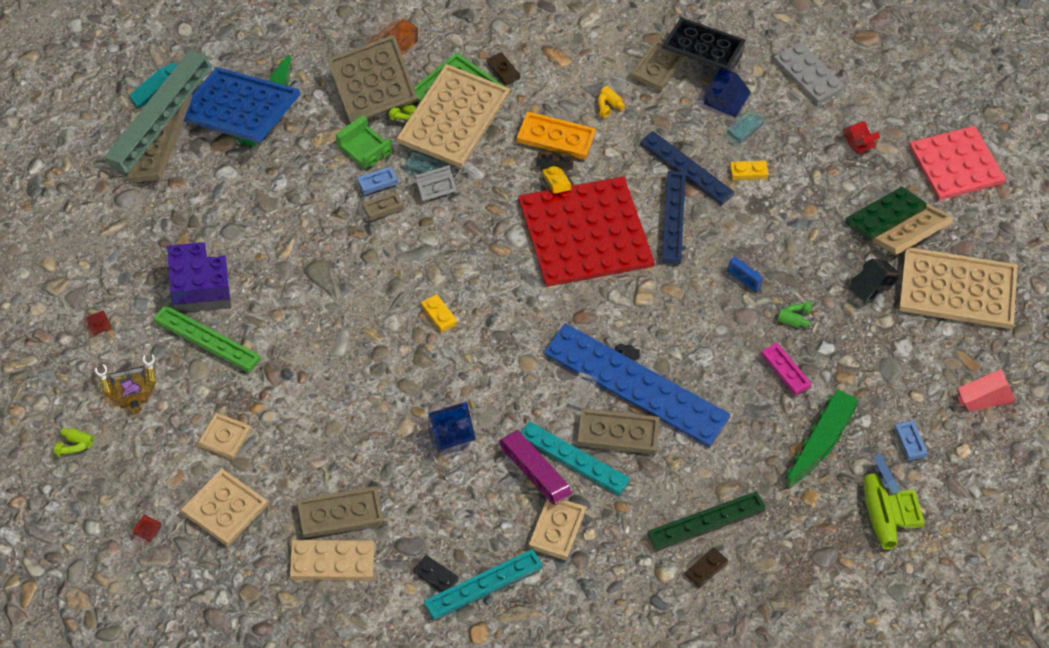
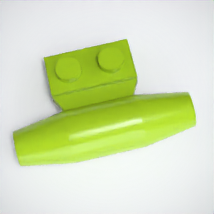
M868 474L863 478L864 497L870 522L883 549H893L898 545L896 525L903 527V529L923 528L925 522L915 490H903L894 495H888L878 474Z

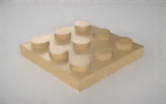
M221 469L181 509V512L228 547L268 506V501Z

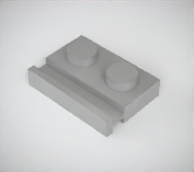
M450 165L414 175L421 201L457 191Z

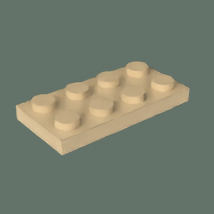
M927 204V209L872 239V242L897 255L938 230L945 228L953 222L951 215Z
M292 540L290 580L373 581L374 541Z

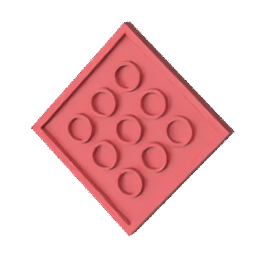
M975 126L909 143V148L938 201L1005 184L1006 178Z

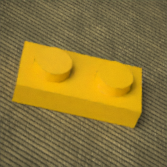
M767 161L730 162L732 180L768 179Z
M552 166L542 170L543 177L553 193L571 190V183L561 168Z
M438 294L421 302L422 309L441 333L457 325V319Z

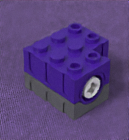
M205 242L167 246L170 294L174 310L180 313H192L203 310L231 309L226 255L207 257Z

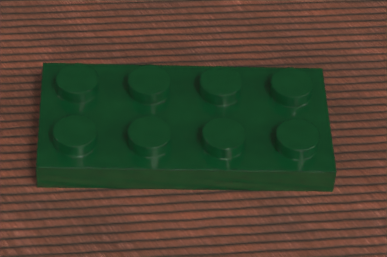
M900 187L846 217V224L868 240H872L927 209L925 201L904 187Z

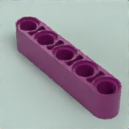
M518 430L499 440L505 454L551 504L554 505L572 494L568 483Z

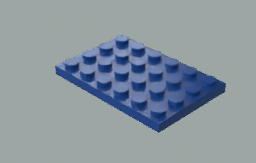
M216 67L192 94L193 96L183 121L260 143L301 93L299 89Z

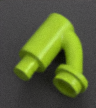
M411 103L399 108L393 107L389 112L390 119L408 122L416 107Z
M63 428L61 435L66 437L67 441L77 445L66 447V444L63 442L57 443L53 453L57 457H61L63 454L81 452L86 448L90 449L94 442V436L74 428Z

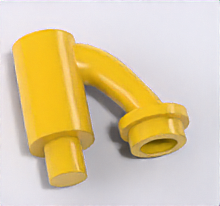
M609 86L602 88L598 97L600 117L607 118L611 114L610 107L605 105V100L615 109L619 108L621 111L625 109L626 105L617 93Z

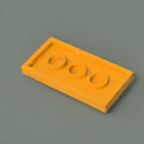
M527 111L517 136V143L557 153H568L576 158L586 160L596 134V128Z

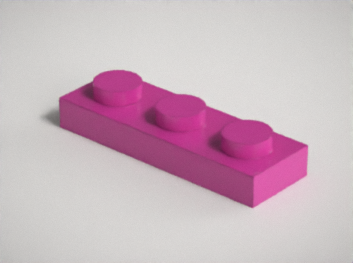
M778 343L762 350L761 356L794 396L811 388L812 383Z

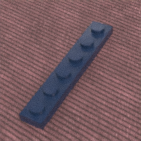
M654 131L641 140L640 145L674 171L686 172V180L722 206L733 197L734 191Z
M667 172L662 263L681 265L686 172Z

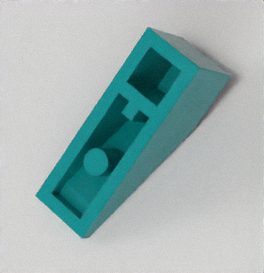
M176 62L158 69L129 94L137 109L148 103L176 68Z

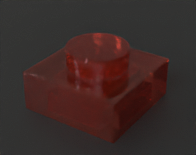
M104 310L85 317L93 336L111 329V324Z
M143 514L133 528V534L151 542L161 529V522Z

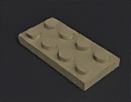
M581 408L577 446L656 455L660 417Z
M377 486L297 500L303 539L384 525Z

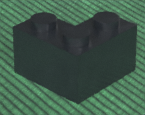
M871 258V260L869 259L865 262L860 274H857L852 279L849 289L864 302L872 303L883 288L891 289L902 274L886 260Z

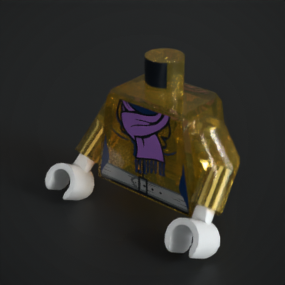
M152 354L153 360L150 363L146 362V355L143 356V362L147 364L146 369L144 365L109 373L108 377L105 375L107 367L102 364L104 368L103 374L98 373L97 368H95V374L101 378L99 382L104 395L112 402L118 403L120 408L129 407L131 413H139L142 410L141 404L148 402V396L152 394L156 386L155 368H153L155 356Z

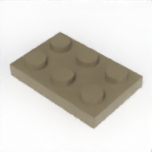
M656 39L632 70L630 77L662 91L687 57L662 49L664 42Z

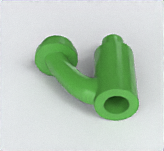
M807 300L806 303L793 304L781 309L778 321L796 328H800V326L808 328L810 321L803 319V315L794 312L803 310V314H810L813 303Z

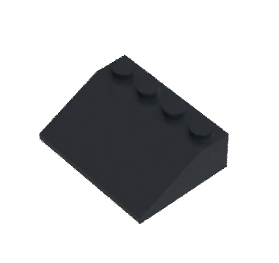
M680 17L662 45V49L729 71L737 66L742 58L746 39Z

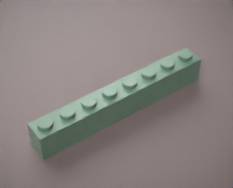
M191 50L188 51L104 156L112 169L128 174L133 165L138 162L147 150V147L153 143L154 139L164 129L166 123L180 109L184 100L191 95L213 67L204 54Z

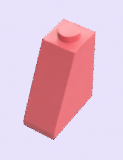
M1002 369L958 387L961 394L957 396L961 406L966 405L969 412L1016 401Z

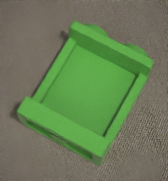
M364 115L336 133V146L364 170L376 165L379 160L387 157L392 152V140L388 138L385 141L368 126V119Z

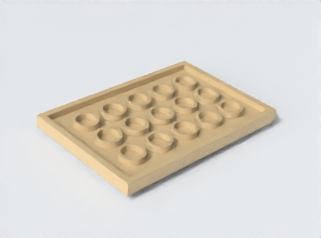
M446 64L398 135L397 143L463 168L508 98L510 89Z
M909 247L905 249L899 311L1012 329L1014 326L1018 265Z

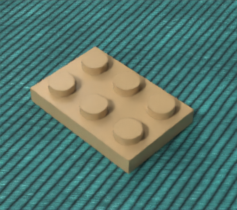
M547 499L529 542L528 549L567 561L587 507L564 499L553 505Z

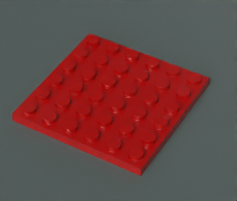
M625 176L573 185L571 190L559 193L545 190L518 195L519 205L546 287L654 267L655 261Z

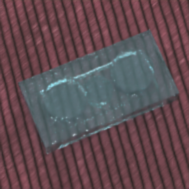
M750 110L728 128L727 134L741 144L764 124L765 119Z
M412 152L405 165V169L421 174L445 167L446 163Z

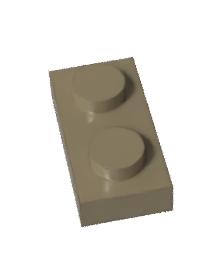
M395 191L362 203V208L369 221L403 210L404 204Z

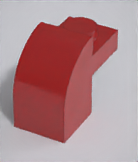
M865 121L842 129L848 144L858 154L875 148L874 140L880 138L878 131L870 134Z

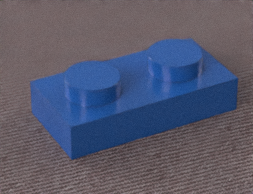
M735 256L729 260L728 272L757 293L761 289L763 281L760 273L751 269L744 261L739 260Z

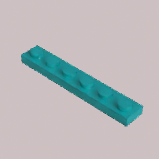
M530 421L520 432L538 451L618 496L621 495L630 482V478Z
M531 549L424 600V606L433 621L542 569L543 564L535 551Z

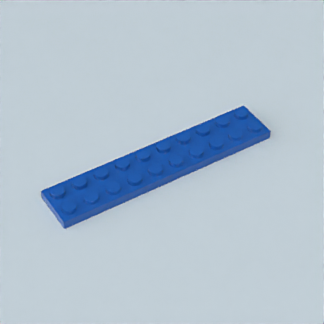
M564 323L544 351L546 357L648 414L660 417L659 420L709 448L730 419L731 414L566 323Z

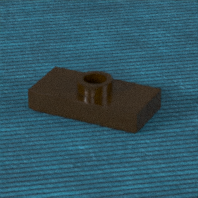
M502 52L487 58V64L505 86L520 79L519 72Z

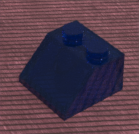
M719 69L706 90L704 105L736 118L749 98L751 91L737 73Z
M467 402L428 412V429L432 445L438 451L476 440Z

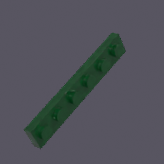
M755 491L651 529L647 535L655 551L764 512L766 506L758 492Z

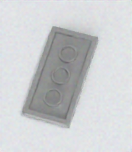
M802 42L777 54L773 58V62L817 105L845 91L846 86Z

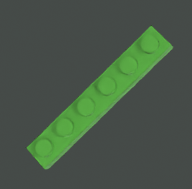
M166 305L154 317V323L248 373H251L261 360L259 354Z

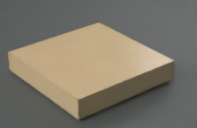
M215 413L197 444L200 448L234 461L252 428L250 425Z

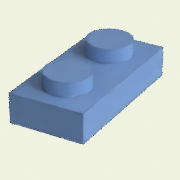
M390 166L357 177V183L363 195H367L397 185L398 179Z
M914 420L895 424L894 430L907 460L911 461L927 457L928 452Z
M880 453L873 457L877 463L874 465V468L879 476L883 475L880 480L885 489L890 488L893 495L900 492Z

